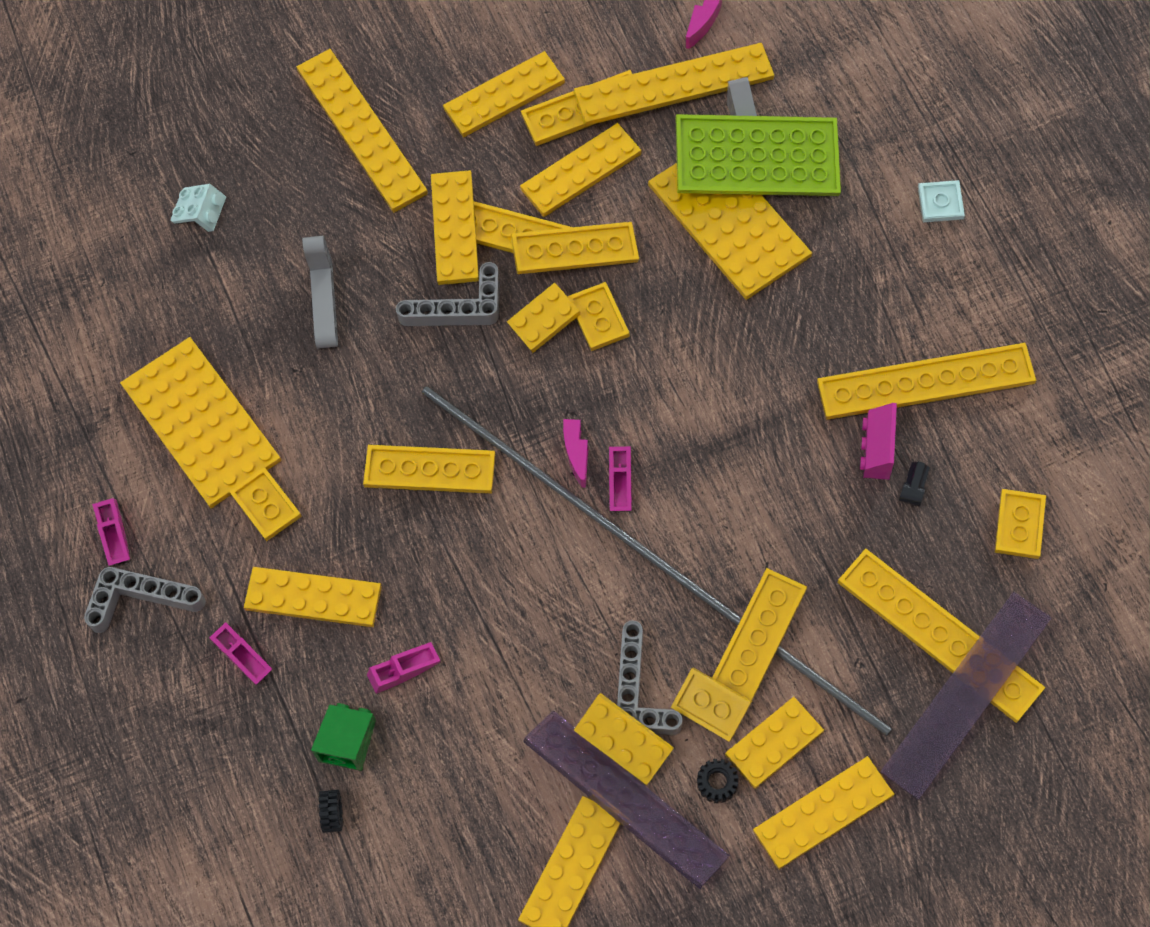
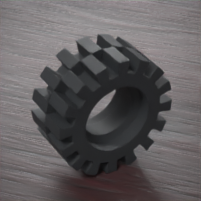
M716 758L712 762L710 760L707 761L705 765L700 767L697 775V788L701 792V796L703 798L706 797L709 802L713 800L714 803H718V801L724 803L728 798L730 800L738 787L739 777L735 767H732L730 762L726 763L724 759L717 761ZM714 773H721L726 777L727 783L723 788L715 789L709 784V777Z
M339 789L320 791L319 816L322 833L342 831L343 810Z

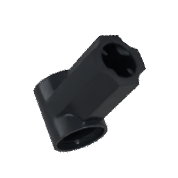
M919 461L912 462L899 501L920 507L925 492L924 486L930 469L929 466Z

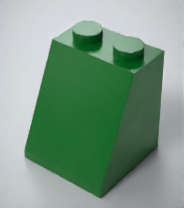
M337 703L336 706L329 704L311 751L318 762L362 771L376 719L371 711L365 708L353 710L349 709L350 707L345 704Z

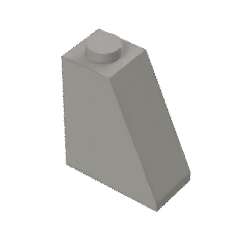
M748 77L728 81L727 106L731 116H757Z

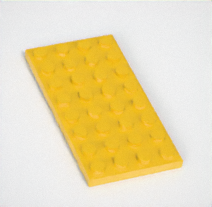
M677 163L648 181V186L745 300L812 257V252L762 195L677 193Z
M191 337L120 382L210 508L231 495L230 490L263 467L269 470L282 461Z

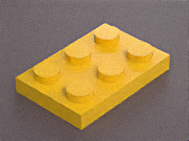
M606 282L567 296L581 312L576 319L591 351L630 337L629 330Z
M553 283L510 318L507 323L531 352L534 353L577 318L581 312L558 285Z
M265 467L229 491L266 542L302 517L301 513Z
M1007 489L1001 490L994 553L1034 559L1040 558L1046 495Z
M693 667L671 708L730 742L752 701Z

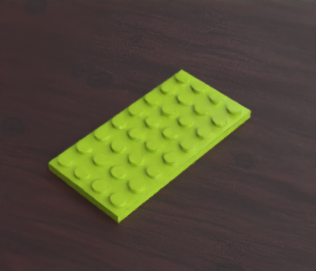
M676 114L677 193L839 196L841 194L837 118Z

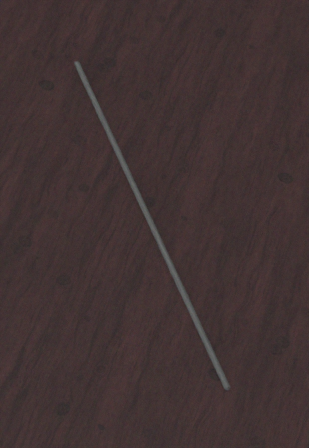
M427 386L424 387L422 390L424 395L734 624L739 625L742 619L740 616ZM781 646L778 647L776 655L887 736L890 733L891 727Z

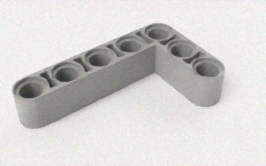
M324 235L305 237L302 241L304 255L310 269L316 348L338 347L331 256Z
M486 262L480 267L479 299L400 301L396 305V313L400 324L403 326L491 325L496 323L499 318L500 291L498 267L492 262ZM487 292H493L491 295H486ZM469 310L472 311L470 314L464 313ZM488 310H492V311H493L492 313H489V314L485 313V312L488 311ZM426 311H430L429 314H423ZM446 311H452L449 314H443ZM404 312H410L407 315H403Z
M107 567L99 574L84 619L94 632L102 633L106 631L110 625L120 595L192 612L202 610L206 600L201 591L195 586ZM111 577H116L112 583H108ZM131 582H136L135 586L128 588ZM157 586L154 592L148 593L151 587ZM177 591L174 597L169 598L171 592ZM193 596H198L195 602H189ZM104 597H108L105 603H100ZM101 617L98 623L93 624L94 619Z
M634 620L628 621L622 630L617 705L655 734L676 735L682 729V716L678 711L638 708L643 629L639 622ZM630 630H636L639 633L635 637L627 635ZM629 651H634L637 653V656L628 658L625 654ZM631 672L636 677L632 680H627L624 678V675ZM626 694H631L634 696V699L631 702H626L622 697ZM647 717H652L656 722L653 725H646L643 721ZM675 719L678 721V724L670 727L666 724V721Z

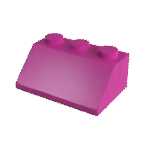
M890 403L868 410L867 418L863 417L862 430L866 431V437H862L861 450H865V456L860 459V470H864L863 478L890 479L894 465L897 403Z

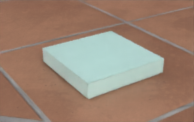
M959 180L918 183L923 222L964 219L965 214Z

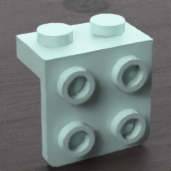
M211 184L185 187L179 194L178 202L172 212L171 221L174 224L195 221L208 232L214 231L226 196Z

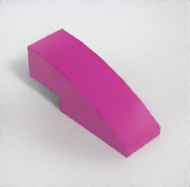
M704 0L703 6H694L686 34L687 49L698 43L709 31L719 14L722 0Z
M563 419V433L568 461L578 483L582 488H586L588 440H581V420Z
M631 446L609 447L610 511H632Z
M111 498L92 504L108 565L111 566L130 560L127 539L117 500Z
M226 622L209 637L255 685L272 670Z
M430 642L391 656L389 661L370 667L367 676L377 694L427 671L440 663V659Z

